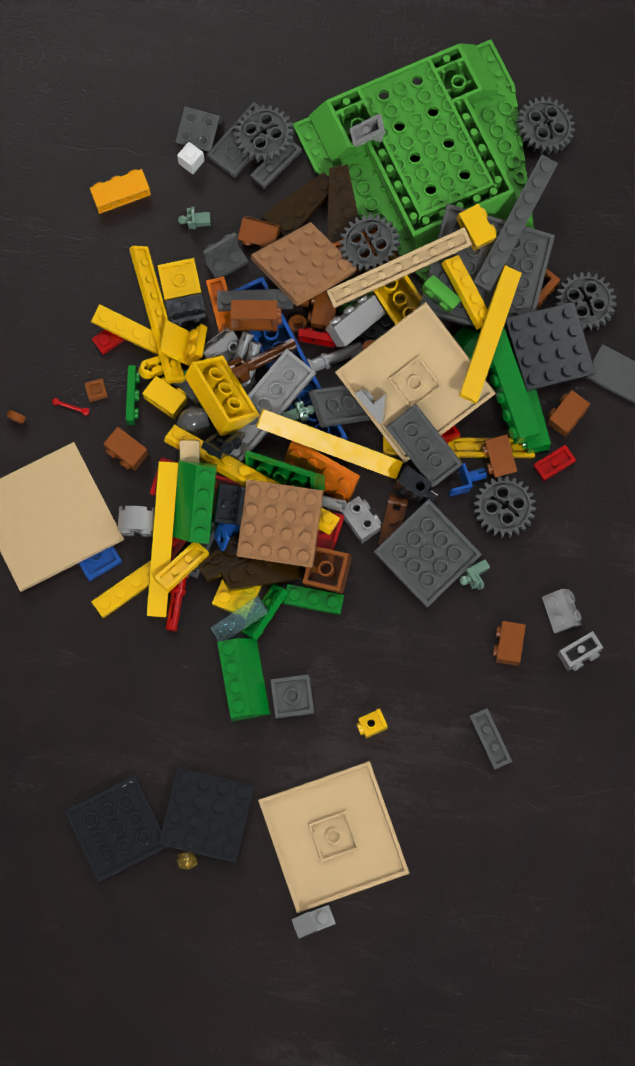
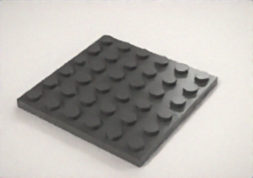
M450 204L446 205L437 240L461 229L456 217L467 209ZM488 216L487 220L495 227L496 236H498L505 220ZM526 226L522 230L504 266L506 265L522 273L507 318L536 311L555 235ZM495 240L476 251H473L470 246L431 264L426 281L434 275L458 296L441 263L459 255L471 279L474 281ZM500 274L489 293L476 286L487 309L491 303ZM423 293L420 306L427 302L438 318L475 328L461 301L449 314L440 309L434 300L429 299Z

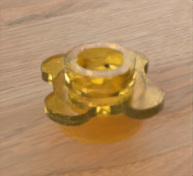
M193 853L180 854L177 863H179L178 867L191 869L198 863Z

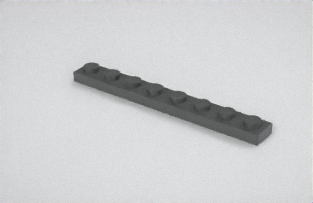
M544 155L540 156L473 281L475 286L488 293L491 291L557 167V162Z

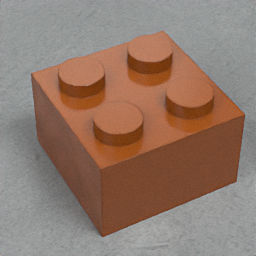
M316 546L314 567H306L303 584L343 594L352 556L348 553Z

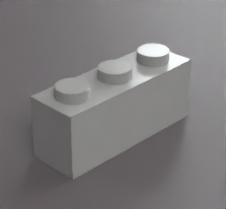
M365 294L359 297L354 306L347 307L343 310V315L337 316L329 322L330 325L325 329L337 347L347 346L386 314L375 295L366 296Z

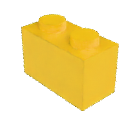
M479 204L459 213L456 217L461 229L465 227L473 245L471 246L473 251L493 242L497 237L495 227L488 222L487 213Z
M155 376L142 393L143 397L162 412L175 419L188 402L186 393L180 388L175 389L170 386L171 383H166L164 377L160 379Z

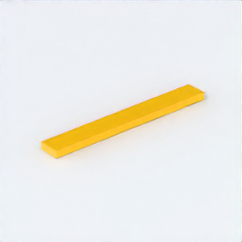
M132 246L129 250L166 383H183L185 377L181 363L159 351L163 323L168 320L148 246Z
M506 265L502 268L458 395L475 404L479 400L522 274Z
M262 409L256 425L257 428L394 479H397L403 461L266 409Z
M383 437V454L399 457L386 438ZM458 438L449 442L448 445L460 458H488V455L484 456L482 445L485 444L484 440L490 438ZM508 438L514 458H535V453L527 454L526 449H522L521 443L514 444L513 439Z
M159 462L147 616L166 617L168 593L154 581V577L171 562L178 463Z

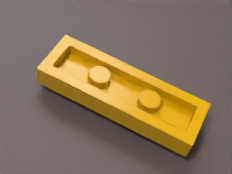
M193 542L154 577V581L169 593L209 556V552L201 544Z

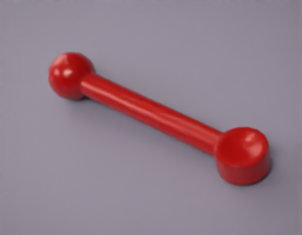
M58 398L52 400L53 405H61L82 412L84 416H88L90 413L88 408L82 409L61 402Z

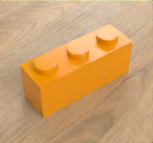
M142 169L131 170L126 175L115 176L107 182H98L93 187H90L99 214L151 195Z

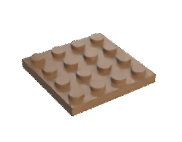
M311 222L251 254V260L296 306L356 274L357 268L352 267V263H349L347 258H343V254Z
M248 479L246 481L237 556L313 568L324 490Z

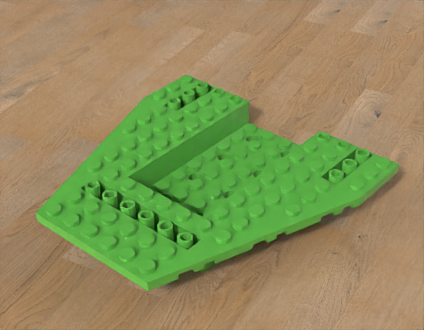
M491 39L476 46L474 44L459 43L332 97L324 101L309 117L293 123V129L317 176L323 172L329 176V168L348 164L359 218L362 220L363 214L366 218H369L370 213H372L373 218L379 214L381 220L386 217L387 223L391 221L400 237L398 239L400 246L397 247L399 253H396L398 257L437 240L447 204L464 209H469L479 204L481 208L485 209L488 216L506 221L528 180L522 136H518L520 130L516 129L518 125L516 122L518 118V104L515 84ZM418 78L421 79L422 84L414 85L412 81ZM387 93L389 97L383 100L379 98V94ZM434 109L438 112V114L436 116H430L428 114V111ZM377 114H381L385 129L382 142L371 140L359 147L353 146L350 128ZM396 124H402L404 126V129L402 131H397L394 128V126ZM445 141H451L453 142L454 146L451 148H447L444 146L443 143ZM412 155H417L420 157V160L418 162H412L410 160V157ZM462 172H467L470 177L464 180L459 175ZM434 187L436 192L428 194L426 188ZM531 214L525 226L534 229L533 214ZM430 265L414 272L424 283L426 282Z

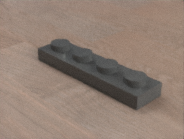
M280 289L217 291L218 312L231 311V300H277V305L281 309H293V302Z

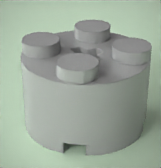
M120 506L118 530L124 536H134V533H139L144 537H153L155 508H152L151 511L147 510V507L125 506V509Z

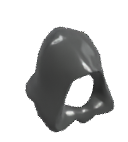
M202 405L186 408L181 412L177 420L178 427L203 441L218 432Z

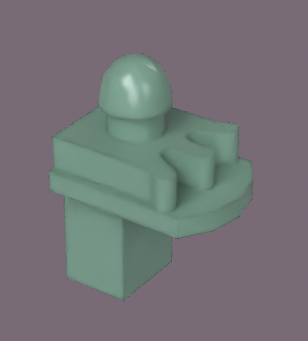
M194 207L187 208V216H180L178 222L180 224L188 223L189 229L196 230V227L211 226L210 212L195 213Z
M303 401L295 402V409L282 413V416L304 423L308 421V414H313L315 409L313 405L304 407Z
M483 560L467 568L463 573L464 575L460 577V583L466 585L469 582L472 589L476 587L479 590L483 589L484 582L479 575L489 570V564L486 560Z

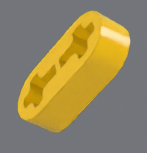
M159 356L144 360L138 370L141 377L151 379L164 374Z

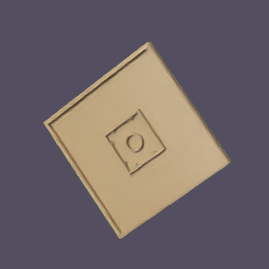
M427 302L423 303L335 372L404 463L410 458L386 427L412 406L417 404L442 435L496 394L485 380L476 404L458 396L470 359ZM362 388L365 391L368 389L372 393L374 402L387 393L385 419L380 424L355 395Z
M74 442L0 478V552L20 592L124 540Z
M370 761L258 800L297 913L409 874Z

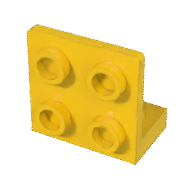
M166 320L163 323L159 351L190 367L192 362H197L203 356L207 327L200 324L190 332Z

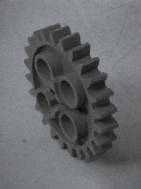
M543 96L539 101L535 97L533 101L529 100L526 105L524 104L517 114L516 122L518 125L516 129L520 130L518 136H524L522 142L528 141L527 147L534 146V152L538 148L540 149V154L544 150H546L548 155L551 151L556 154L558 150L562 151L565 146L567 147L573 138L572 134L575 129L572 127L575 122L570 121L573 115H567L569 109L563 110L564 104L557 105V99L553 103L551 102V97L547 101H545Z
M262 105L260 110L255 106L254 112L248 109L249 115L242 114L244 120L238 119L237 121L240 126H235L236 133H234V136L236 138V145L239 146V151H243L244 157L249 155L250 161L256 158L257 163L261 159L264 160V163H267L268 158L274 162L275 156L281 159L280 153L287 154L285 148H291L289 142L294 141L292 137L294 130L292 129L293 124L290 122V117H285L284 111L279 113L278 107L273 111L272 105L268 109H265V106ZM266 120L271 121L269 124H264ZM250 130H256V131H255L254 133H252V134H249V133H248V131H250ZM276 134L281 135L279 138H273ZM259 144H265L262 148L257 147Z
M370 213L369 218H366L363 214L362 220L355 217V224L349 222L350 228L344 227L346 234L340 235L343 239L339 241L340 246H342L340 252L343 253V258H347V261L352 263V267H359L360 273L364 269L368 272L371 269L390 262L389 259H396L393 253H399L397 247L400 246L398 241L400 237L396 227H393V223L391 221L387 223L386 217L381 220L379 214L375 218H373L372 213ZM373 229L378 230L376 233L370 234ZM363 230L366 232L370 242L373 244V247L376 253L378 254L377 257L374 256L369 244L366 242V239L362 234ZM356 238H361L359 242H353ZM382 244H385V245H386L385 248H383V249H378V247H379L380 245H382ZM369 253L368 257L362 258L363 254Z
M581 272L579 277L573 274L572 280L567 277V284L561 283L560 287L562 289H558V296L555 298V301L558 302L556 306L574 302L577 311L585 312V316L578 315L583 331L587 327L589 332H591L593 326L599 330V323L605 326V320H611L610 315H614L615 310L613 308L617 305V303L612 302L616 300V296L611 295L614 292V288L608 289L610 282L604 284V277L598 280L597 273L594 277H591L590 272H588L587 276H584L583 272ZM586 288H593L595 292L589 293ZM574 294L578 299L572 300L569 295ZM594 304H600L603 308L596 309Z
M499 476L498 482H495L492 478L490 481L491 485L485 482V489L479 488L481 495L475 496V499L478 501L474 502V506L478 507V509L474 510V514H480L476 521L482 520L483 522L480 527L487 526V533L493 530V536H496L498 532L501 538L504 537L505 533L508 534L509 538H511L512 532L519 535V529L525 531V525H531L529 519H534L535 515L530 513L536 511V508L531 506L536 502V500H530L533 493H527L529 486L523 488V481L517 484L516 478L512 482L509 481L508 476H506L505 481H502V478ZM503 490L507 493V496L504 498L499 497L497 492ZM515 501H520L523 504V507L516 508L513 505V503ZM505 504L508 505V508H505L504 510L501 509V507ZM492 505L497 511L490 513L486 507ZM509 516L512 522L509 524L504 523L502 518Z

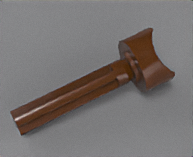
M292 338L246 362L237 357L229 361L228 366L240 384L251 379L249 371L280 357L286 349L291 352L298 347Z

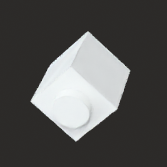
M190 142L177 155L179 164L192 174L204 162L203 152Z

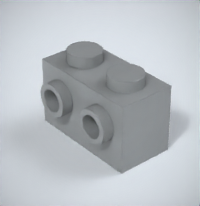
M226 327L204 344L202 358L205 360L223 355L228 362L231 358H234L240 340L233 330Z
M359 496L349 502L346 508H343L345 509L344 512H340V514L345 515L344 520L361 544L381 531L380 525L382 523L376 514H371L369 504L365 499L361 500Z
M592 631L560 650L558 657L567 671L571 669L576 671L584 666V661L588 659L593 661L598 658L603 646Z

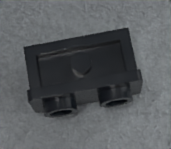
M202 293L165 300L169 321L178 326L185 325V321L192 320L195 323L203 321V317H207Z
M239 431L233 436L228 434L220 436L217 432L206 439L201 448L209 455L222 459L241 446L243 432Z
M218 483L213 522L240 526L245 487Z

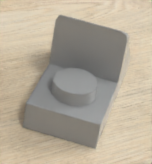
M377 114L350 128L353 146L359 147L371 140L382 142L385 129L381 114Z
M363 388L359 390L355 395L379 424L385 419L387 393L374 402V396L368 389L366 391Z
M329 905L292 919L298 938L336 924Z

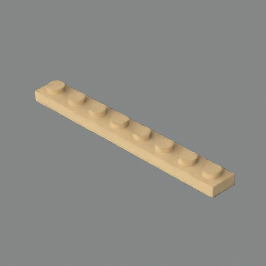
M464 227L326 291L333 307L337 308L473 245Z

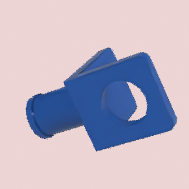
M463 463L458 468L464 486L451 489L448 496L451 497L469 492L473 487L472 482L487 478V473H483L485 468L481 467L468 471L465 463Z
M218 523L214 538L221 551H225L230 539L229 537H233L238 533L241 524L238 526Z

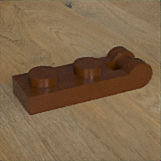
M390 494L378 546L403 524L409 498L403 497L401 499L397 498L396 495ZM393 506H401L400 511L393 510Z

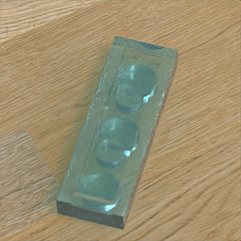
M258 596L210 629L219 642L225 641L269 613V611Z

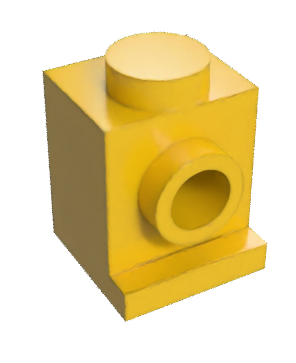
M380 709L358 718L359 723L356 724L360 735L364 734L366 738L388 728ZM369 720L375 722L373 727L368 726L367 722Z

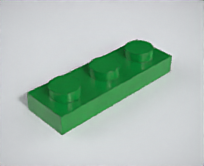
M128 365L127 425H135V419H139V408H136V401L140 399V391L137 390V383H140V374L134 365Z
M272 584L241 632L257 640L273 618L280 604L284 601L288 592L284 588Z
M287 584L286 591L288 594L284 598L285 605L341 615L344 595Z

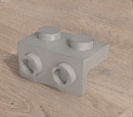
M560 589L542 597L554 633L582 625L580 621L581 614L576 609L574 603V594L569 589Z

